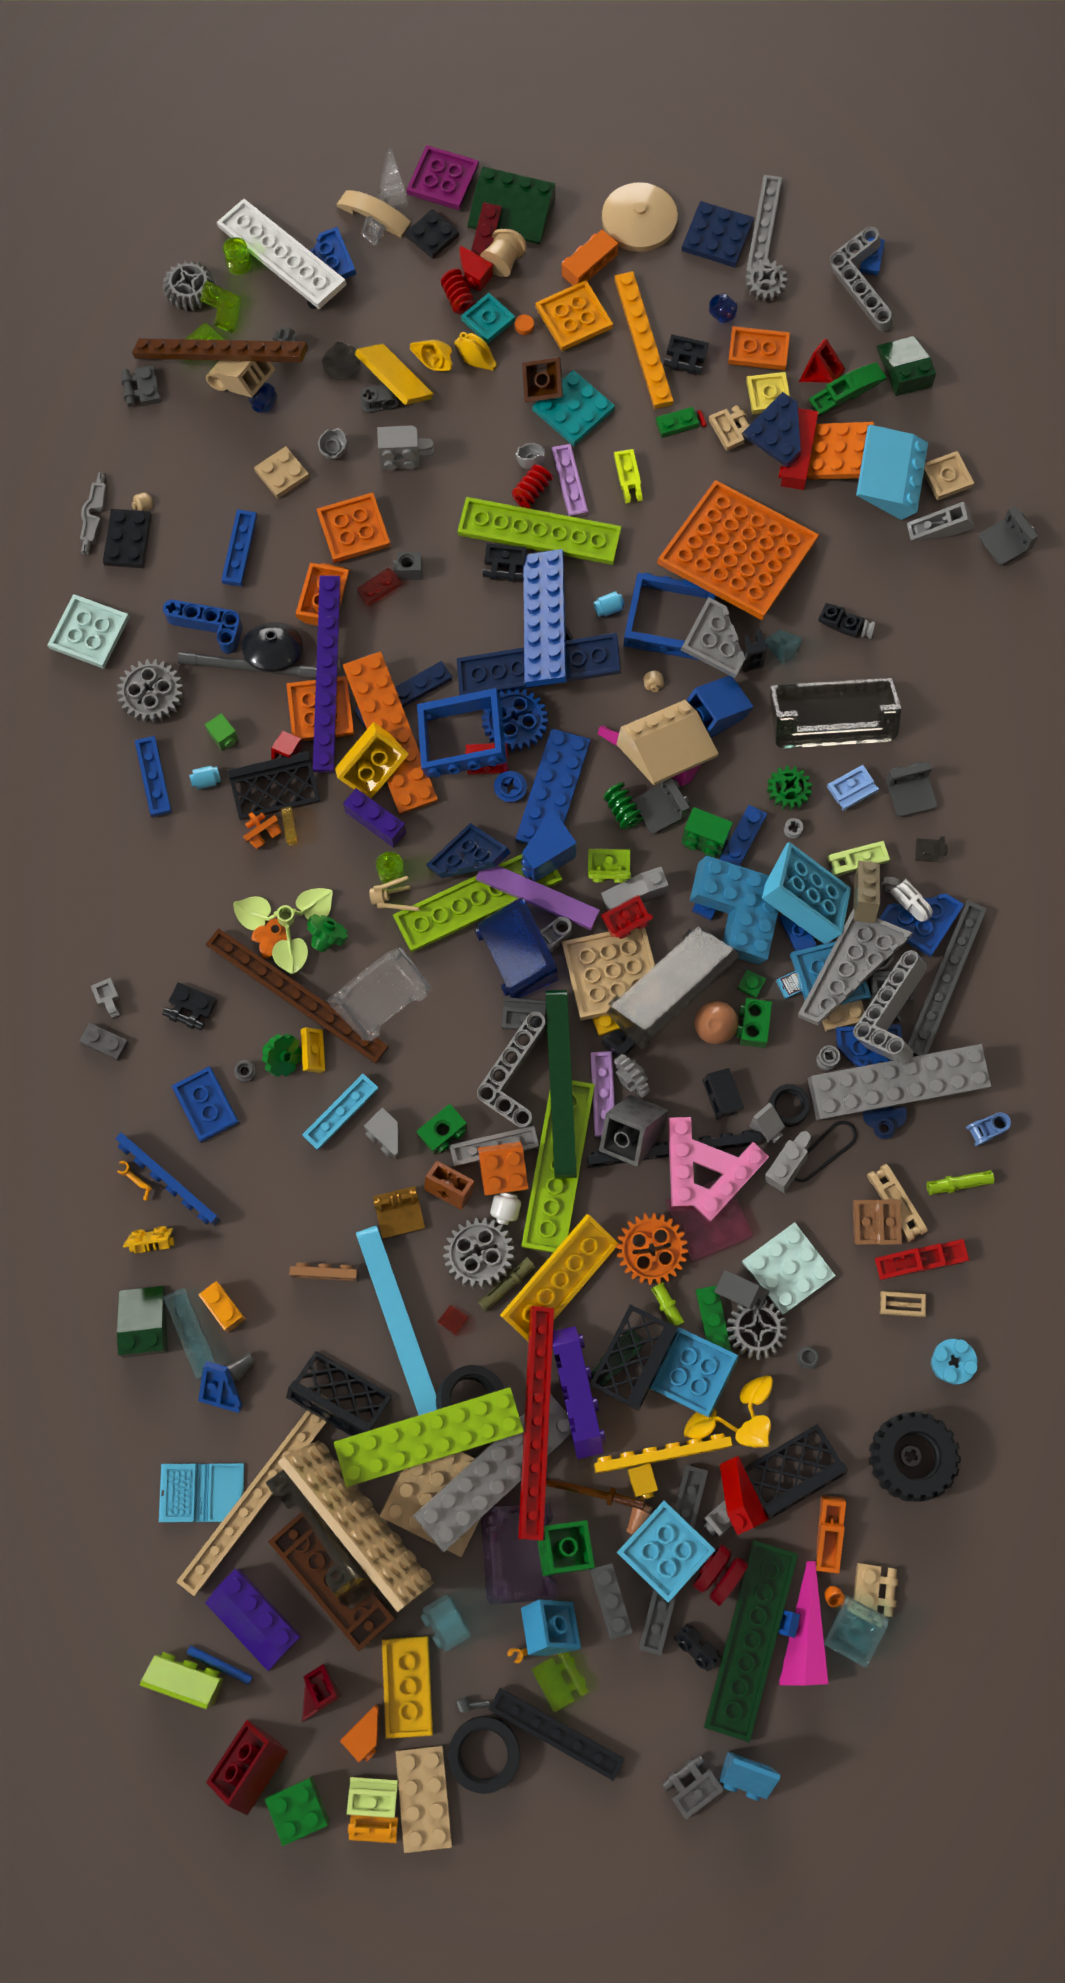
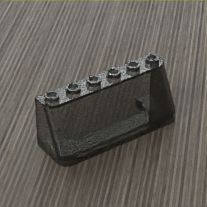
M893 678L770 686L774 738L776 745L780 748L889 742L898 736L901 705Z

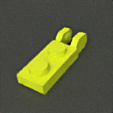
M634 450L614 452V460L625 503H630L631 501L629 493L631 488H635L636 499L642 501L641 480Z

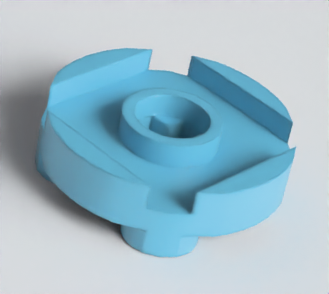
M948 1339L938 1344L934 1349L933 1356L931 1357V1367L934 1374L940 1380L952 1385H958L967 1382L976 1373L977 1356L973 1348L966 1341ZM954 1355L955 1358H959L958 1368H955L954 1365H949L950 1356Z

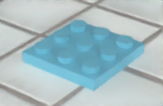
M663 1501L617 1553L669 1603L715 1549L672 1507Z

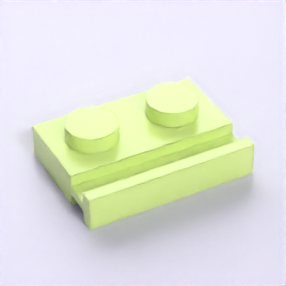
M350 1777L347 1815L395 1818L398 1780Z

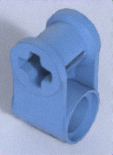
M999 1112L966 1126V1129L970 1130L975 1140L974 1145L978 1147L1004 1134L1009 1129L1011 1120L1007 1114ZM994 1120H1001L1004 1123V1128H997Z

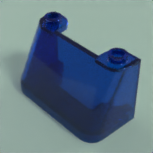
M523 897L513 901L476 924L475 934L479 941L483 940L486 943L502 976L504 984L500 986L505 997L509 995L510 998H520L558 981V970L554 959Z

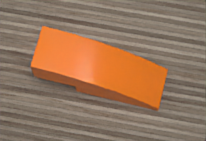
M821 1494L816 1571L839 1574L845 1529L846 1501L844 1497Z

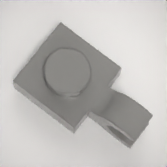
M108 978L92 985L91 988L100 1007L105 1005L112 1019L120 1016L114 1003L115 1000L120 998L113 980Z

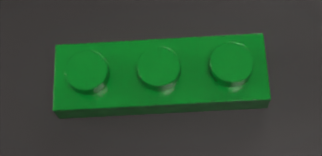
M717 1285L696 1289L695 1292L705 1340L732 1352L720 1295L714 1292Z

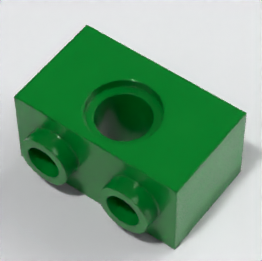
M449 1104L416 1132L418 1137L434 1155L437 1152L441 1154L449 1147V1142L454 1138L458 1140L466 1133L467 1123L453 1106ZM443 1126L450 1129L446 1135H439L437 1133L438 1129Z

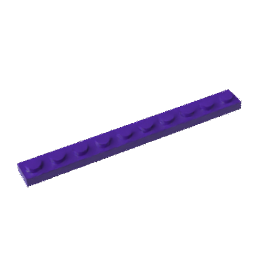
M320 576L313 772H334L340 576Z

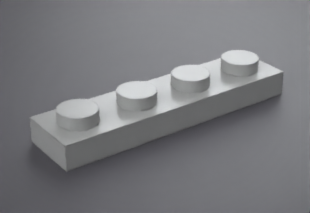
M525 1127L449 1145L454 1168L479 1162V1147L521 1141L523 1152L539 1148L535 1127Z

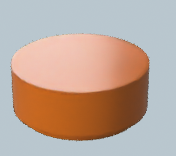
M523 314L515 319V330L517 333L528 335L533 331L534 320L531 316Z

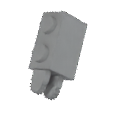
M803 1131L799 1133V1136L793 1142L788 1140L765 1174L766 1183L785 1194L808 1159L807 1150L811 1144L810 1133Z

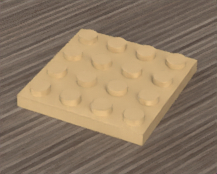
M636 927L630 931L631 934L623 939L611 937L609 932L562 941L580 1021L664 1003L645 927L642 929Z
M458 1452L401 1470L379 1516L435 1544L413 1515L475 1458L464 1452ZM479 1520L455 1541L447 1551L462 1557Z

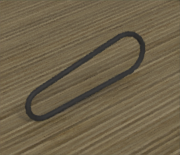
M838 1121L834 1123L807 1150L808 1154L835 1126L839 1124H845L852 1129V1141L842 1150H840L837 1154H835L832 1158H830L827 1162H825L822 1166H820L817 1170H815L812 1174H810L807 1178L798 1179L797 1177H795L794 1180H796L797 1182L808 1181L819 1171H821L824 1167H826L829 1163H831L834 1159H836L839 1155H841L844 1151H846L849 1147H851L856 1141L857 1137L856 1130L853 1127V1125L846 1121Z

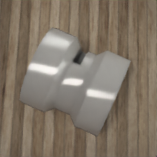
M824 1046L816 1057L817 1066L823 1071L833 1070L840 1060V1052L834 1046Z

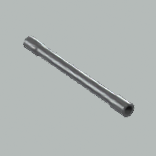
M180 651L177 656L178 664L265 672L252 667L246 660L206 656ZM293 665L282 671L265 672L316 679V667Z

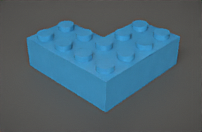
M705 856L698 862L690 902L728 913L720 953L760 965L768 960L778 910L762 899L765 883L769 875Z

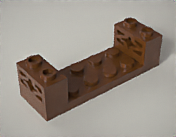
M302 1510L268 1542L359 1652L397 1617L383 1600H379L321 1530V1525L308 1510Z

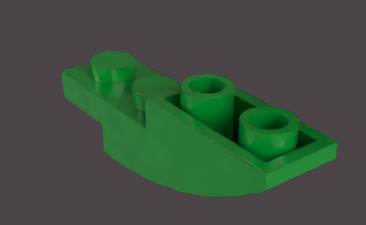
M877 362L871 363L827 384L824 390L809 398V403L814 411H818V417L848 399H855L887 378Z

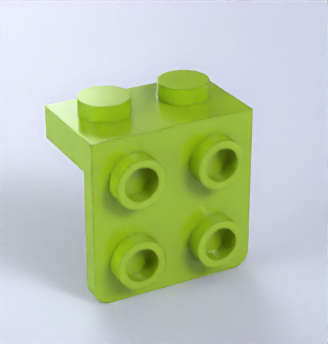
M588 848V878L593 879V882H605V879H614V882L624 883L626 879H631L630 849Z

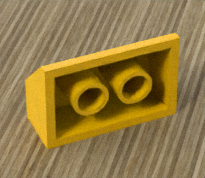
M373 722L335 767L336 775L339 780L355 790L357 788L372 799L409 754L389 732Z

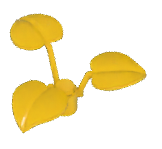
M770 1375L761 1376L749 1381L742 1388L740 1400L742 1403L748 1404L752 1419L746 1421L740 1429H737L721 1417H716L717 1411L714 1409L710 1418L697 1412L693 1414L685 1426L684 1437L691 1439L704 1438L715 1429L716 1422H720L736 1432L735 1438L739 1444L753 1448L769 1447L771 1421L765 1415L755 1416L753 1405H760L769 1397L773 1386V1378Z

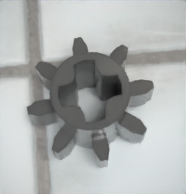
M282 327L280 331H275L273 337L275 341H298L294 330L288 327Z

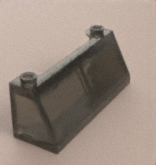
M699 926L694 931L689 929L681 937L683 939L681 943L621 997L617 995L608 1003L610 1008L606 1013L643 1050L650 1043V1040L657 1036L668 1023L716 979L723 976L740 956L735 949Z
M284 1469L266 1482L270 1491L288 1509H291L292 1506H298L334 1563L326 1573V1582L332 1592L350 1610L379 1589Z

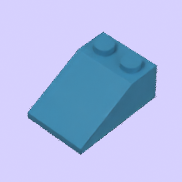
M727 1751L719 1780L724 1783L723 1788L736 1793L737 1789L746 1791V1797L759 1801L760 1797L768 1798L781 1775L769 1766Z

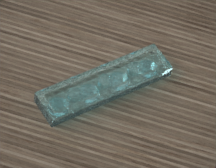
M182 1288L163 1298L194 1375L199 1380L202 1378L205 1362L215 1363L186 1289Z

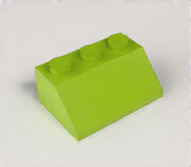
M166 1652L153 1657L140 1682V1686L204 1709L214 1706L224 1679L218 1676L219 1671L207 1667L205 1671L196 1668L198 1664L189 1660H184L183 1663L175 1660L176 1656Z

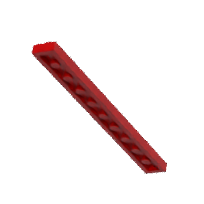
M530 1307L518 1539L543 1541L554 1324V1308Z

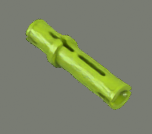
M992 1170L957 1177L946 1176L945 1179L927 1181V1192H929L930 1196L945 1192L951 1194L960 1189L994 1184V1175Z

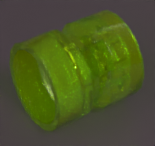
M239 237L226 240L223 244V252L227 269L234 275L245 274L251 268L247 243Z
M384 852L377 858L376 869L381 883L385 884L405 877L403 860L396 852Z

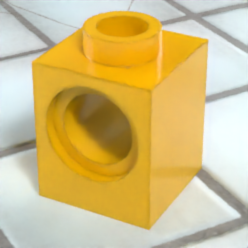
M651 1464L628 1469L634 1496H640L641 1500L654 1497L653 1492L658 1491Z

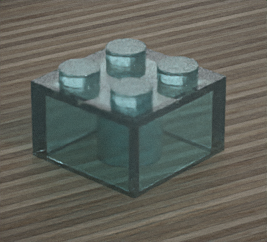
M449 1593L422 1609L424 1614L421 1615V1618L426 1627H432L436 1634L432 1638L439 1650L443 1648L446 1652L471 1636Z
M846 1595L826 1634L824 1645L867 1668L887 1629L889 1618Z

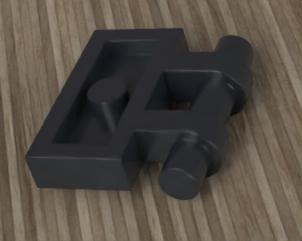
M671 334L666 355L673 356V359L665 358L663 366L670 367V370L675 371L677 369L684 370L692 375L693 373L701 374L703 367L696 365V362L704 363L709 343ZM679 358L690 360V362H680Z
M487 543L484 565H491L492 567L491 569H483V577H490V580H497V578L508 579V582H515V580L523 581V573L516 572V568L523 569L526 547ZM498 566L510 567L509 571L498 570Z
M178 982L169 999V1002L175 1005V1008L172 1010L165 1007L162 1015L169 1017V1020L173 1022L179 1021L186 1024V1027L190 1029L196 1028L202 1031L205 1023L199 1021V1018L202 1016L209 1019L217 999ZM185 1009L192 1012V1015L189 1017L181 1013Z

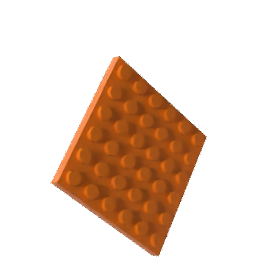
M715 480L657 560V564L763 620L817 541L819 534Z

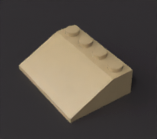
M686 700L622 726L616 744L653 785L703 764L719 755L698 712Z

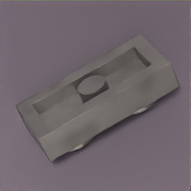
M91 1023L88 1024L79 1040L81 1044L118 1061L128 1044L126 1039Z

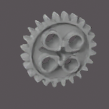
M146 659L145 665L138 661L137 668L130 665L132 671L125 670L126 677H120L123 684H117L120 691L116 693L118 698H120L118 700L120 705H123V711L127 712L130 718L134 716L136 721H139L142 717L144 723H147L148 718L151 719L152 723H155L156 718H159L162 722L163 715L170 718L169 711L176 712L175 705L181 706L179 699L184 698L181 692L184 690L181 684L183 682L181 677H178L177 670L173 671L171 665L166 667L164 661L158 665L157 659L153 661V664H150L149 660ZM153 676L151 680H145L147 677ZM163 688H169L167 691L161 692ZM140 691L137 695H132L133 692ZM156 702L155 705L148 707L149 703Z
M475 1218L474 1224L466 1220V1227L459 1224L460 1231L452 1230L454 1238H447L450 1245L444 1246L445 1251L448 1252L443 1255L444 1259L448 1261L445 1263L447 1269H450L449 1274L451 1276L456 1275L455 1280L457 1283L462 1280L464 1287L469 1282L472 1289H475L477 1284L480 1285L481 1289H484L487 1282L490 1287H493L492 1280L495 1279L500 1283V1275L508 1276L505 1268H513L509 1261H515L514 1255L510 1254L515 1252L514 1246H510L514 1243L513 1239L508 1238L510 1235L508 1230L503 1232L502 1224L496 1227L495 1220H492L490 1224H488L486 1218L483 1219L482 1223H479L478 1219ZM491 1236V1240L489 1242H481L483 1237ZM464 1244H470V1248L467 1251L460 1250ZM480 1250H481V1254H482V1255H481V1256H477V1255H478V1254H477V1251H480ZM491 1256H498V1260L496 1262H488ZM478 1264L475 1270H467L469 1265Z

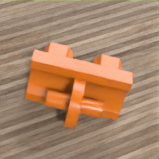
M252 812L249 813L248 816L251 820L245 823L248 829L254 825L256 828L245 834L243 839L246 842L249 841L255 849L265 844L259 833L266 829L271 838L281 833L280 827L277 824V817L274 815L260 824V821L265 818L264 814L260 813L255 816Z

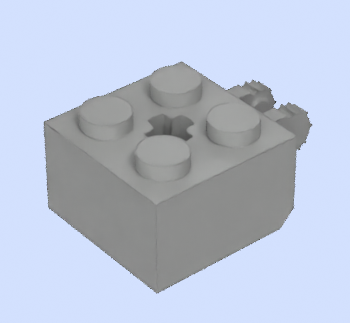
M414 426L377 427L381 469L420 468V458L432 457L434 455L433 441L426 438L418 439L417 428Z

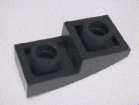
M829 603L825 604L818 618V621L827 627L854 638L858 637L865 621L864 617L846 613L845 608Z

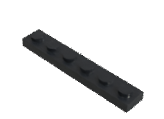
M501 1687L489 1708L493 1713L612 1781L615 1780L625 1760L620 1755Z

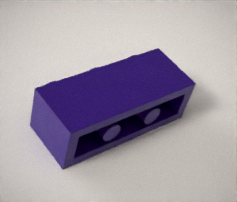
M357 788L343 803L345 813L393 848L407 833L405 823Z

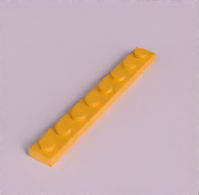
M634 272L615 275L616 287L654 409L672 406L673 398Z

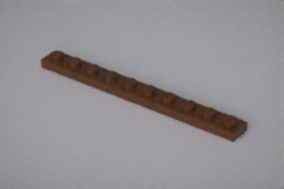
M139 338L132 354L135 359L302 363L309 347L306 342Z
M218 928L205 944L210 950L374 1064H377L389 1047L384 1042Z

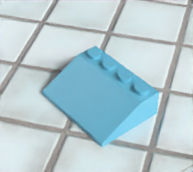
M869 425L856 496L900 520L917 513L928 442L911 433Z
M788 842L765 883L762 899L823 944H826L843 932L851 888L792 843Z

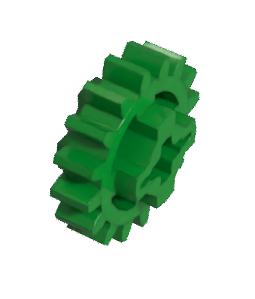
M786 765L784 771L779 767L777 774L772 772L771 779H768L767 782L769 787H767L766 792L771 793L769 800H776L774 806L781 804L782 810L789 806L790 811H793L794 805L797 808H801L802 803H807V797H810L812 793L809 790L812 788V783H807L810 777L803 776L804 770L797 772V766L790 770L789 766ZM776 785H777V788L780 790V793H779V794H778V792H777V790H776Z

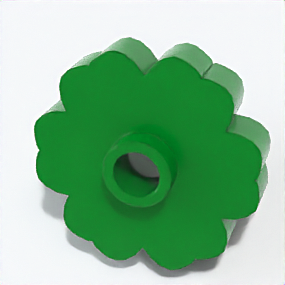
M313 914L306 923L308 925L307 930L313 935L311 946L320 952H326L334 944L342 946L348 938V930L342 924L336 923L334 919L325 915Z
M287 1033L284 1035L276 1034L270 1038L269 1042L262 1049V1061L266 1063L265 1070L276 1077L281 1075L287 1077L290 1073H293L296 1070V1064L301 1061L302 1049L298 1047L299 1040Z

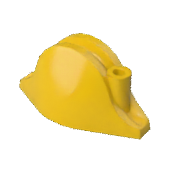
M465 332L460 333V337L454 341V344L463 361L468 365L493 371L497 364L488 344L481 337L473 333L468 335Z
M439 340L410 343V350L429 369L434 371H450L452 369V349L448 344Z

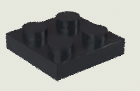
M431 209L406 231V237L429 257L434 259L459 237V231Z

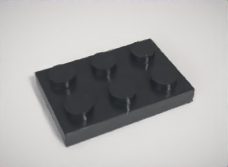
M111 509L103 556L104 566L144 568L152 517L150 511Z

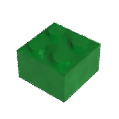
M693 807L684 828L681 844L687 849L702 851L706 856L720 858L728 841L733 822Z
M587 1520L544 1526L543 1541H537L543 1577L587 1571L595 1568Z
M313 1776L265 1798L282 1847L324 1828L330 1823Z

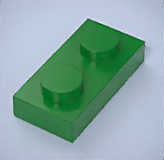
M693 407L658 416L655 421L662 438L699 427V421Z

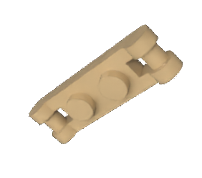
M887 1164L880 1166V1170L867 1174L870 1183L875 1187L882 1200H901V1232L908 1243L914 1240V1237L918 1234L923 1235L928 1232L918 1212ZM883 1177H886L888 1180L885 1184H882L880 1181ZM913 1221L915 1226L910 1229L907 1223Z

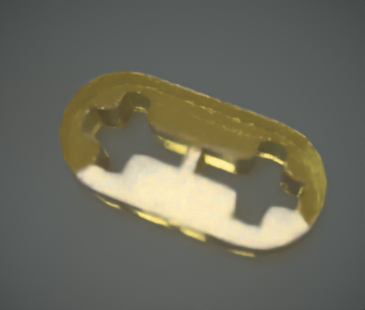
M292 806L281 808L287 845L298 844Z

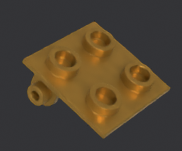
M416 1186L373 1196L382 1239L425 1229Z

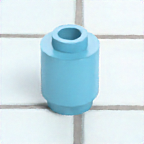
M614 591L597 598L593 605L598 617H606L622 611V606L625 603L622 595Z
M210 765L192 770L193 774L189 775L192 787L196 786L197 790L216 786V783L221 782L217 766L212 767Z

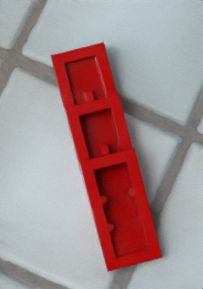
M964 1239L923 1248H914L875 1258L880 1280L970 1261Z

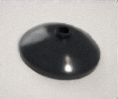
M267 622L255 626L245 635L242 642V652L245 660L252 667L265 672H277L293 666L299 660L303 652V642L298 631L290 625L280 622Z

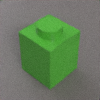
M222 713L205 724L208 734L221 750L232 747L238 740L236 731Z

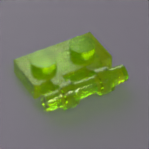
M568 1652L558 1654L562 1660L558 1665L550 1657L532 1668L554 1712L575 1701L571 1694L572 1690L577 1689L580 1696L589 1692L585 1685V1678L580 1676L574 1665L576 1662L573 1656L570 1657ZM565 1669L572 1679V1682L567 1685L560 1673Z

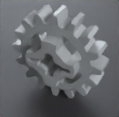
M767 258L766 263H763L760 259L758 265L753 263L751 269L748 268L745 278L746 289H751L750 296L756 294V300L762 297L763 302L766 301V298L773 301L774 295L779 298L781 292L785 291V285L787 284V278H785L786 271H782V265L776 266V260L770 263Z
M622 1054L614 1060L618 1069L616 1074L622 1085L630 1093L634 1092L638 1097L642 1098L650 1092L649 1085L646 1083L648 1078L645 1075V1071L634 1059L630 1060L629 1057L627 1058L625 1054Z

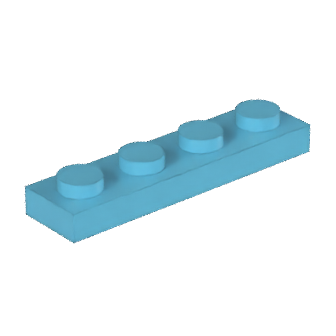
M362 1074L302 1136L319 1151L379 1088L366 1075Z

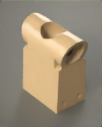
M218 361L206 375V381L218 391L228 389L230 392L252 398L276 369L271 362Z

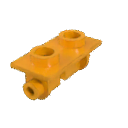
M350 1815V1823L348 1825L349 1840L396 1843L398 1817Z

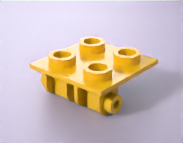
M160 1226L150 1232H145L144 1229L135 1230L128 1236L123 1248L129 1247V1251L135 1254L146 1252V1248L150 1252L151 1243H153L154 1251H157L158 1242L159 1250L170 1249L171 1246H174V1238L170 1237L173 1228L167 1229V1226Z

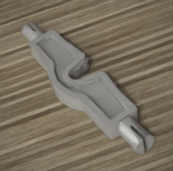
M98 472L96 483L93 482L91 485L89 499L84 503L81 510L83 526L80 540L83 543L81 553L84 555L85 553L89 555L90 546L95 544L101 525L100 517L91 515V513L104 511L107 488L104 484L106 474L103 472L102 474Z

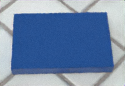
M210 1066L171 1086L200 1143L239 1123Z

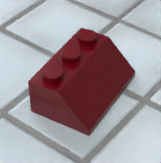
M246 1720L206 1783L228 1807L248 1815L288 1751L275 1738L251 1721Z

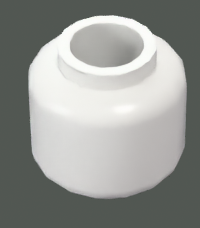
M506 1192L494 1196L490 1214L496 1218L497 1223L508 1225L509 1221L513 1222L518 1219L521 1201L517 1199L518 1195Z

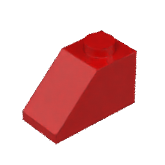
M460 246V264L468 287L481 292L493 276V264L467 248Z

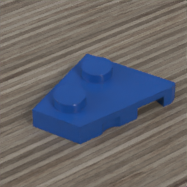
M206 1361L203 1366L198 1401L240 1413L242 1403L229 1368Z

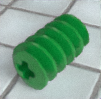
M624 782L610 787L604 795V801L608 802V808L612 809V814L616 816V821L620 823L622 830L630 829L644 819L643 817L638 818V815L642 812L640 809L633 810L637 807V803L630 804L633 796L626 797L629 789L622 790L625 786Z

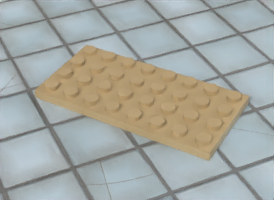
M317 1440L283 1456L278 1461L280 1466L397 1612L434 1584L430 1573L417 1563L413 1552L405 1548L400 1536L396 1532H392L387 1525V1521L381 1518L372 1507L371 1500L363 1496L359 1491L358 1485L346 1487L339 1461L333 1459L329 1454L328 1447L324 1443Z

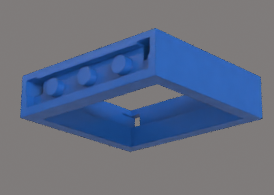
M637 573L623 646L699 660L681 651L685 642L683 640L632 631L641 587L707 599L709 597L715 600V595L688 580H676L669 576L659 577L650 573Z
M496 688L417 704L421 769L426 777L437 778L441 775L458 774L461 771L478 770L481 767L496 766V764L507 762L502 700ZM492 708L495 748L430 761L428 720Z

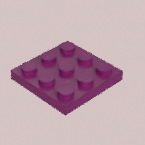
M426 145L406 189L407 195L460 211L479 167V160Z

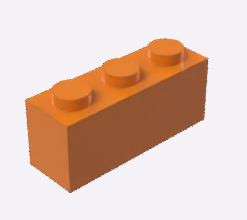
M604 230L593 234L589 241L579 246L572 256L564 259L562 262V277L571 285H576L584 280H590L618 255V242Z

